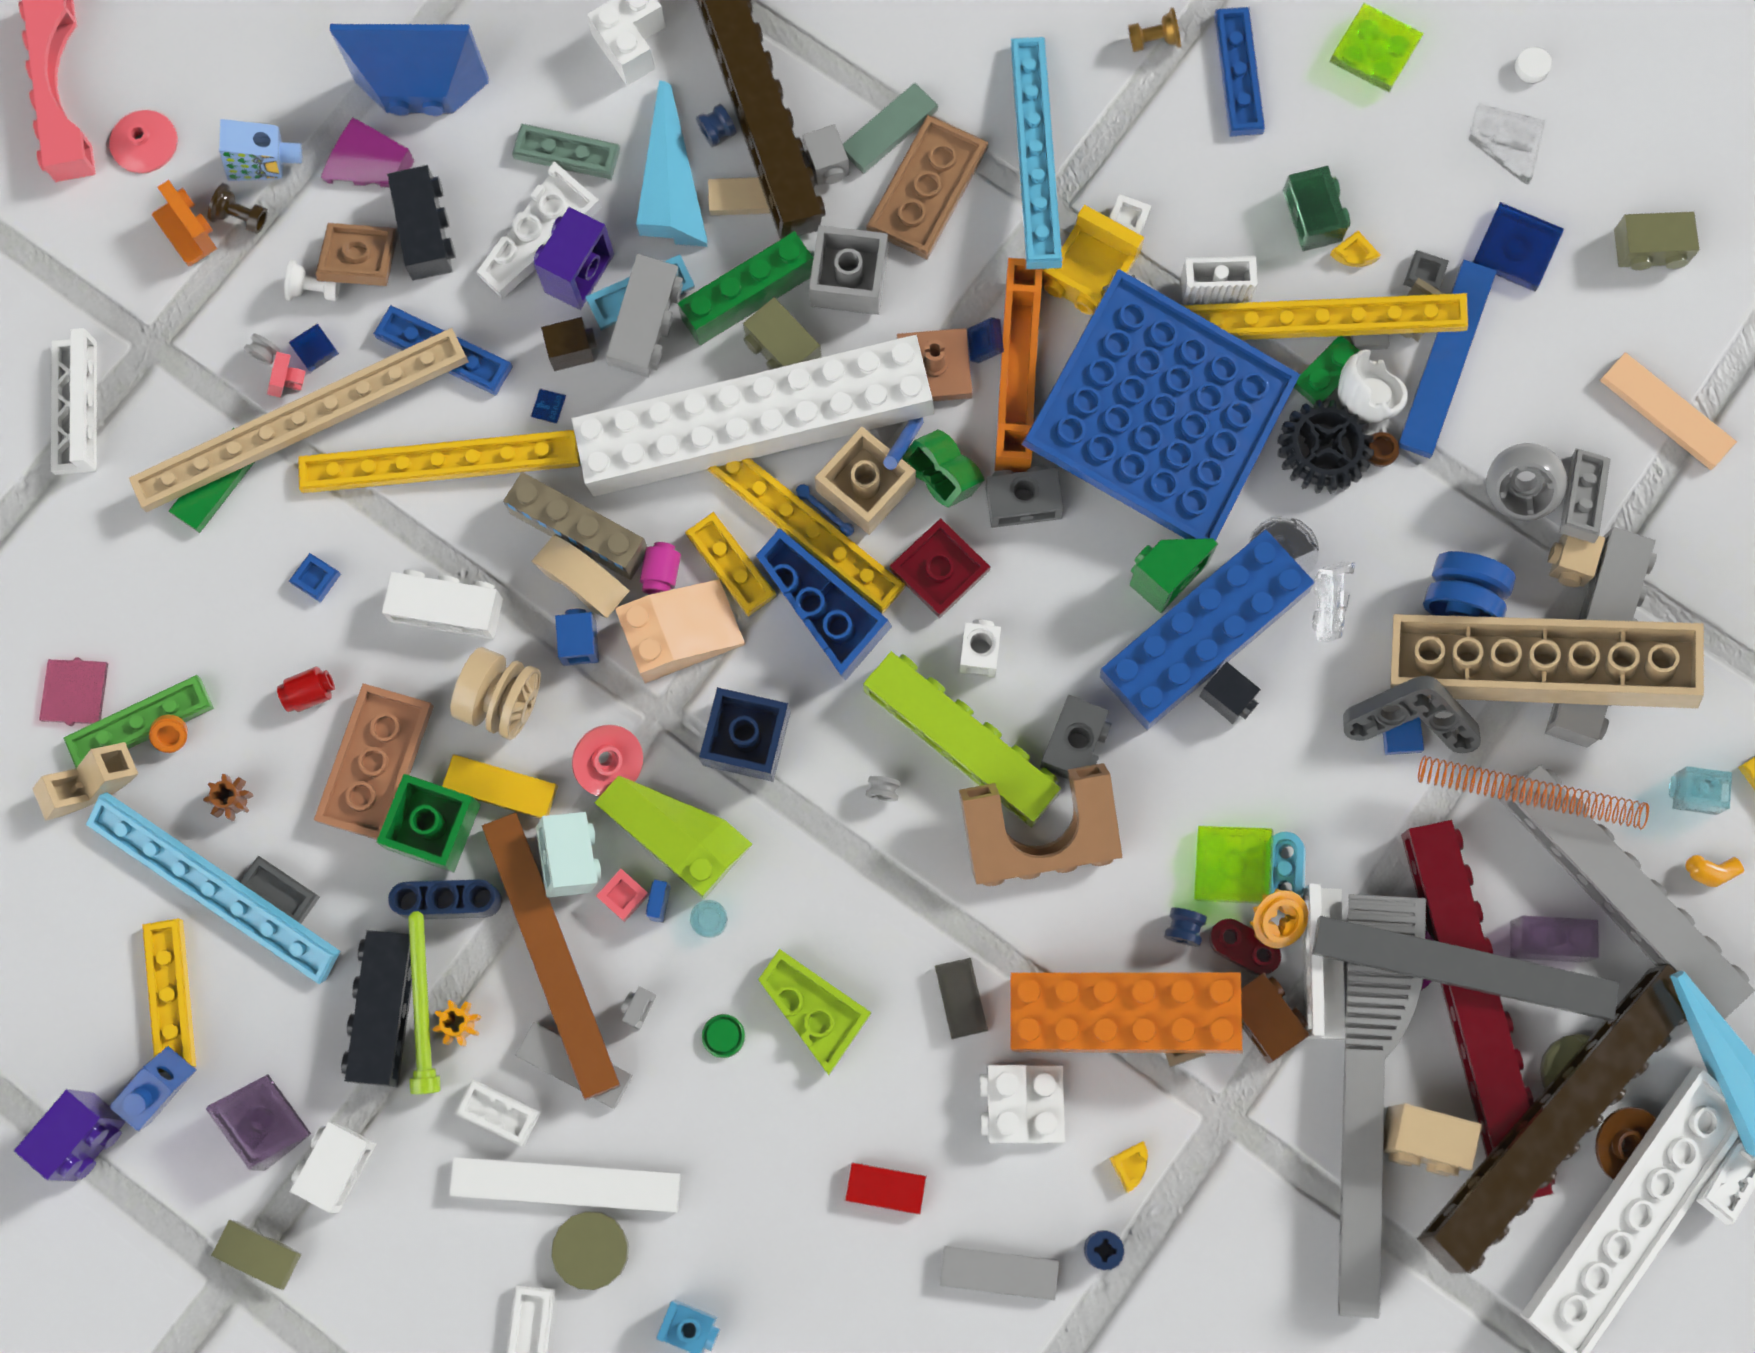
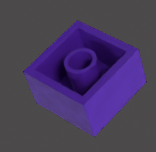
M568 207L564 215L559 216L555 220L551 229L552 235L545 245L542 244L537 249L534 256V267L545 293L581 311L587 301L586 296L590 295L613 258L614 251L605 224Z
M66 1089L15 1148L14 1152L47 1181L81 1180L93 1170L96 1165L94 1160L103 1149L110 1148L122 1134L120 1129L126 1121L111 1110L109 1105L95 1093Z

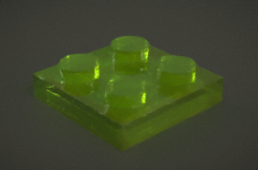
M1363 3L1332 54L1330 63L1390 93L1424 33Z
M1198 826L1194 899L1204 902L1260 904L1263 900L1262 895L1271 894L1274 830L1272 828Z

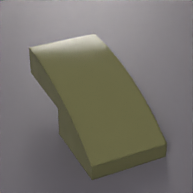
M229 1219L211 1256L266 1284L284 1290L301 1253L276 1239L261 1235L238 1221Z

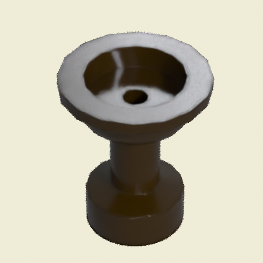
M222 183L217 187L211 198L207 218L210 222H216L218 219L225 220L231 215L245 221L246 229L258 234L265 225L268 210L257 204L252 209L235 203V196L230 191L229 185Z

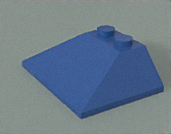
M330 24V32L355 82L386 113L397 116H405L409 113H425L430 116L454 113L489 83L488 73L469 24Z

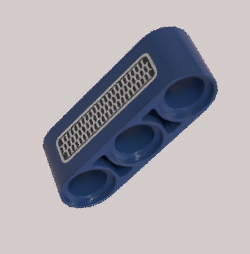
M486 880L414 881L395 885L389 892L388 903L392 911L406 919H409V915L414 911L421 912L424 919L486 918L493 916L499 911L502 905V896L499 890ZM481 890H489L491 897L488 904L484 907H476L474 900L477 893ZM452 891L453 902L449 907L440 909L438 906L439 896L443 892ZM414 892L416 894V903L412 908L403 910L401 906L402 898L407 893Z

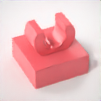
M276 352L267 391L268 395L281 398L284 386L301 391L306 371L298 368H288L291 355Z

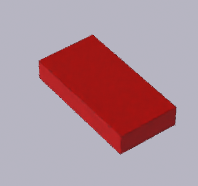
M852 1163L845 1201L920 1215L927 1176Z

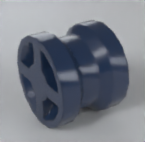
M722 104L716 105L708 115L702 113L696 117L698 126L711 147L718 145L723 137H732L737 134L734 123Z
M1172 907L1169 914L1172 919L1171 925L1165 930L1164 938L1183 945L1200 947L1202 938L1199 933L1201 927L1206 924L1207 916L1192 910Z
M1105 1230L1096 1231L1086 1239L1084 1256L1093 1267L1101 1270H1112L1123 1260L1125 1253L1124 1244L1115 1233Z

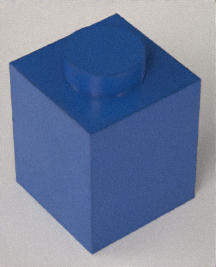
M577 608L566 610L565 615H555L558 658L563 666L599 663L597 623L592 612H586L585 609Z

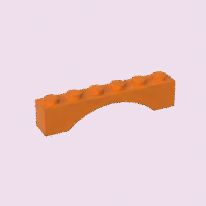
M1008 258L994 471L1012 470L1013 472H1027L1031 467L1032 450L1023 446L1022 443L1034 423L1035 377L1043 269H1026V259Z

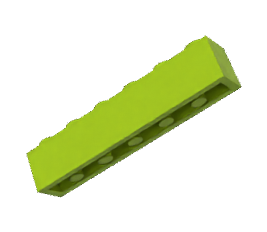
M891 651L863 683L864 692L979 786L995 783L1000 794L1001 804L1032 828L1059 796L1061 787L1057 785L1059 782L1058 778L1046 768L1042 767L1039 771L1028 762L1031 758L1023 749L1015 744L1012 747L1008 746L1000 739L1002 734L997 728L988 722L982 725L972 717L974 711L960 699H957L955 702L944 694L946 689L941 683L930 676L928 679H925L916 671L918 666L904 654L898 657Z

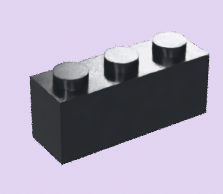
M428 165L387 173L404 264L411 279L418 280L453 272L450 259L456 258L452 239L446 238L444 228L450 227L445 207L440 208L438 198L444 197L439 176L433 177Z

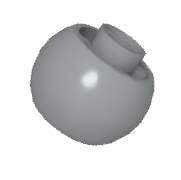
M1533 443L1516 444L1499 453L1492 461L1486 477V490L1492 505L1504 516L1518 521L1537 520L1553 512L1561 503L1567 487L1566 470L1559 457L1547 447ZM1524 471H1530L1536 475L1530 481H1521L1517 478V475ZM1543 482H1546L1548 487L1545 491L1536 495L1541 490ZM1511 488L1512 491L1518 496H1515L1508 492V489Z

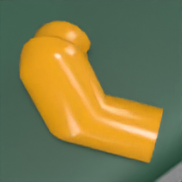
M1693 855L1685 864V868L1690 872L1691 878L1709 887H1718L1744 873V867L1736 857H1732L1717 865L1705 860L1700 855Z

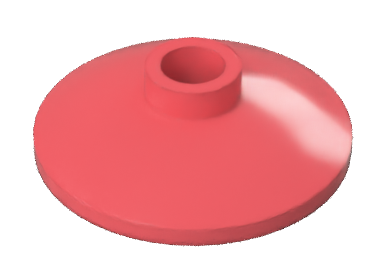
M139 110L124 116L114 126L110 135L109 147L113 158L122 168L134 173H148L163 167L170 161L176 151L178 137L175 127L166 116L152 110ZM144 133V135L141 138L136 139L138 135Z
M602 725L588 731L577 743L572 756V769L577 782L586 791L600 796L618 776L635 782L643 765V751L638 739L630 731L617 725ZM603 752H608V760L605 763H599V756Z

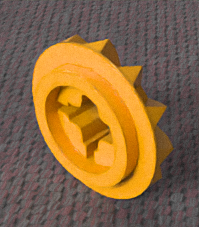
M1276 888L1274 893L1262 895L1263 900L1259 906L1252 907L1255 914L1250 924L1254 928V936L1264 945L1271 948H1284L1296 942L1304 933L1308 923V909L1304 900L1291 890L1284 891ZM1277 910L1286 914L1285 917L1279 920V925L1269 921L1277 916Z

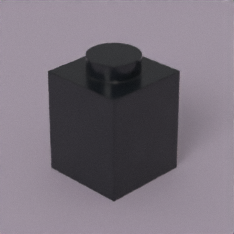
M1226 661L1203 688L1199 697L1233 724L1239 716L1246 720L1258 706L1259 702L1254 698L1261 689Z

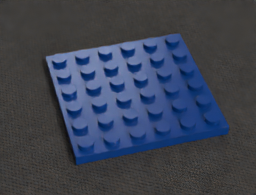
M1118 269L1022 445L1185 539L1213 538L1216 541L1300 374Z

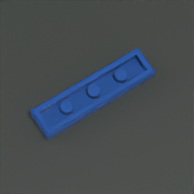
M1249 7L1216 9L1214 19L1229 137L1263 134L1265 125Z
M390 305L373 334L376 339L402 351L444 330ZM457 337L469 362L447 373L496 396L513 367L511 362Z

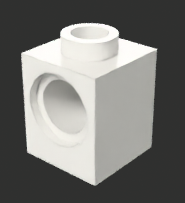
M983 619L973 620V623H965L959 673L995 677L1001 627L994 626V622ZM976 640H984L991 648L988 652L980 654L972 650L971 644Z

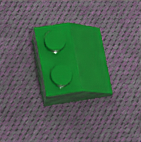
M1213 538L1160 540L1153 548L1147 545L1134 560L1136 564L1131 569L1133 576L1129 586L1158 612L1162 613L1209 564L1218 542Z

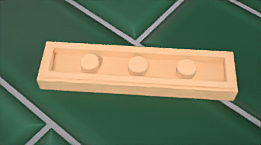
M1626 352L1600 380V382L1710 470L1721 461L1737 442Z

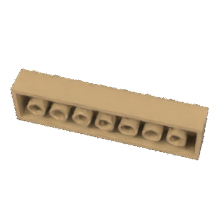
M1393 614L1390 685L1393 688L1415 677L1430 676L1438 680L1458 700L1698 709L1704 696V623Z

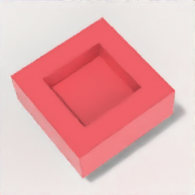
M620 869L596 897L625 922L649 896V893L626 872Z

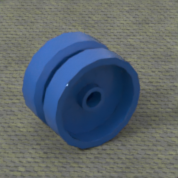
M1463 551L1440 553L1436 558L1432 571V577L1435 582L1428 586L1423 606L1428 613L1438 616L1505 617L1507 606L1503 600L1508 599L1512 594L1516 580L1515 573L1506 565L1479 554Z

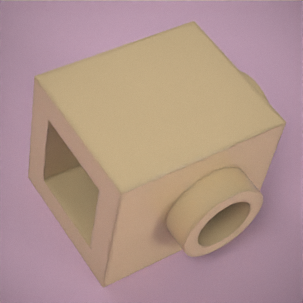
M1563 534L1559 539V543L1554 542L1549 552L1547 562L1552 564L1549 576L1559 579L1558 581L1568 587H1584L1595 576L1605 537L1599 536L1595 543H1591Z

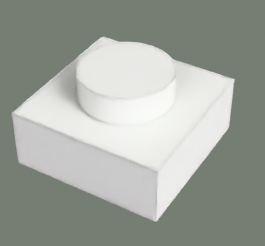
M1119 194L1109 218L1141 235L1152 206Z

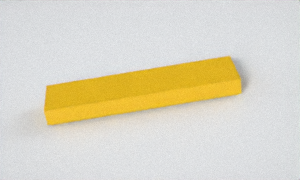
M178 918L142 924L154 1057L169 1046L191 1066L196 1067L183 920ZM159 1069V1073L166 1072L163 1069Z

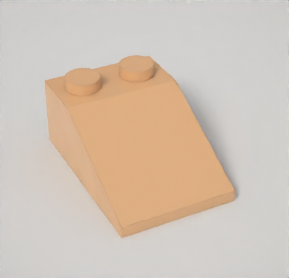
M720 579L647 595L615 608L644 683L745 645Z

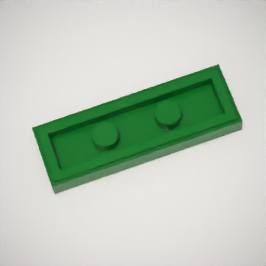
M255 462L179 497L169 509V512L198 533H201Z

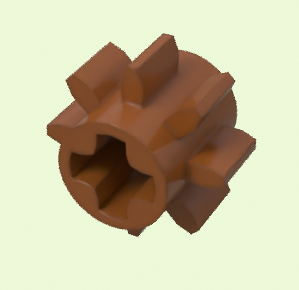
M222 774L221 781L215 784L209 782L208 786L211 788L209 796L203 798V801L214 805L210 814L219 818L225 811L226 818L235 821V814L241 811L248 813L249 809L246 807L247 799L252 798L253 793L242 790L246 781L238 777L232 783L228 775ZM229 791L233 792L234 795L229 797ZM228 798L227 804L223 802V799Z

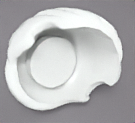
M1368 349L1361 350L1349 357L1341 371L1338 384V398L1342 407L1344 405L1347 406L1350 415L1358 414L1359 420L1382 422L1398 415L1403 410L1408 398L1407 389L1399 378L1387 371L1383 360L1378 362L1369 359L1372 351Z

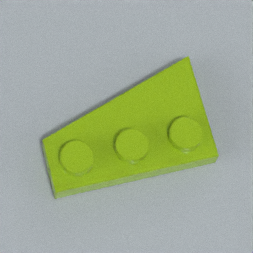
M779 949L758 980L830 1076L872 1013Z

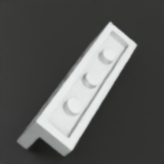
M85 328L70 329V339L52 341L51 472L54 475L97 471V341ZM70 350V369L62 364V351ZM70 381V401L68 402L62 396V388ZM70 413V433L67 434L62 429V421ZM70 446L71 463L62 464V453Z
M1309 884L1304 888V895L1302 897L1308 909V923L1303 933L1305 1019L1309 1025L1305 1029L1310 1036L1305 1039L1343 1040L1345 1039L1344 961L1312 955L1318 917L1325 916L1342 920V889L1321 888V884Z

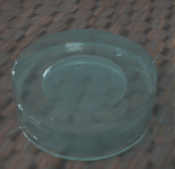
M703 900L693 907L690 914V923L698 935L705 938H714L726 929L728 916L726 910L719 902Z

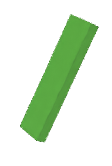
M195 675L63 738L73 763L77 768L91 749L123 742L130 749L149 740L150 727L153 721L162 715H175L184 722H187L214 709L201 678Z

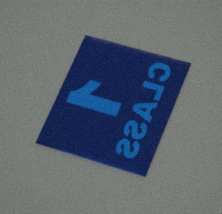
M539 389L531 417L557 424L566 395Z

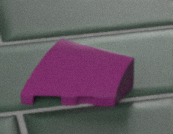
M352 117L335 144L323 169L321 178L330 184H333V180L352 181L354 185L359 186L375 183L381 187L390 188L387 173L410 169L415 161L408 148Z

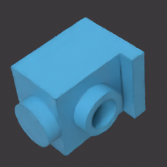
M673 1300L669 1305L656 1339L690 1353H704L705 1349L712 1351L720 1332V1328L714 1326L718 1317L680 1301ZM685 1323H693L696 1326L697 1331L694 1337L688 1338L683 1334Z

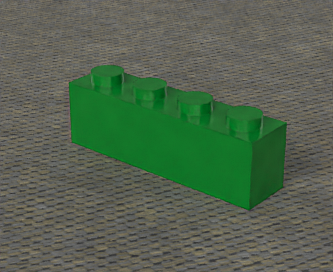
M794 231L679 301L677 304L681 320L699 346L758 311L772 298L775 297L777 299L810 279L814 257Z

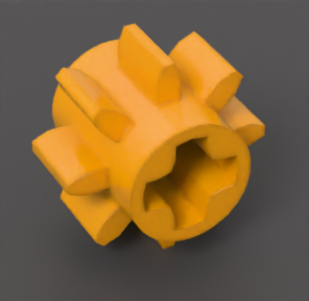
M448 1000L449 1009L444 1012L435 1011L440 1020L439 1025L432 1029L434 1032L446 1034L443 1038V1044L450 1045L453 1039L457 1038L459 1045L465 1047L467 1043L466 1037L470 1034L479 1036L480 1033L474 1027L475 1022L481 1019V1015H471L468 1013L471 1009V1003L467 1001L459 1009L454 1001ZM455 1015L464 1019V1022L459 1025L460 1031L450 1028V1024L455 1022Z

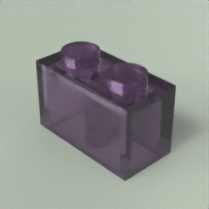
M1522 915L1510 921V958L1588 962L1599 958L1598 920Z

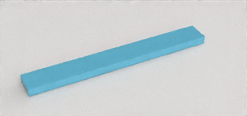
M1045 37L1011 38L1026 269L1062 268Z
M108 792L99 795L87 820L86 825L316 983L321 984L326 981L341 952L340 950Z

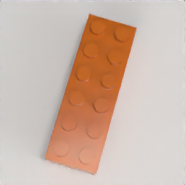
M1241 972L1011 973L1010 1049L1014 1052L1243 1054Z

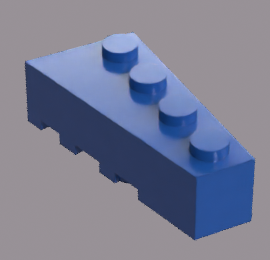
M779 528L756 556L846 681L891 629L892 625L886 617Z

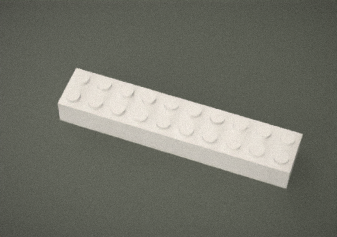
M912 335L572 418L585 485L593 497L706 470L715 465L719 467L733 461L739 462L746 458L752 459L855 434L861 426L868 431L934 415L935 413L917 335Z

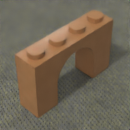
M1101 763L1068 770L1073 802L1071 823L1064 834L1058 839L1041 846L1022 844L1014 840L1006 832L1000 794L995 783L960 789L959 795L972 873L976 885L996 886L1002 884L1005 879L1016 877L1025 880L1034 879L1043 872L1054 870L1059 873H1067L1077 869V866L1086 864L1105 866L1111 864L1113 859L1123 858L1111 775L1105 764Z

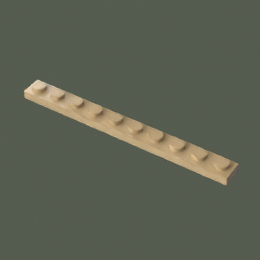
M450 328L129 477V481L141 508L145 512L151 511L469 361L453 329Z

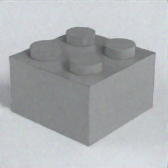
M819 225L809 285L811 307L879 315L888 256V233Z

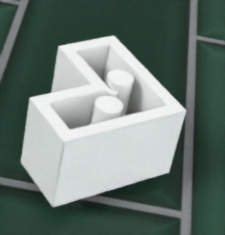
M610 0L586 14L592 36L626 85L655 70L651 48L645 40L666 28L662 6L658 0Z

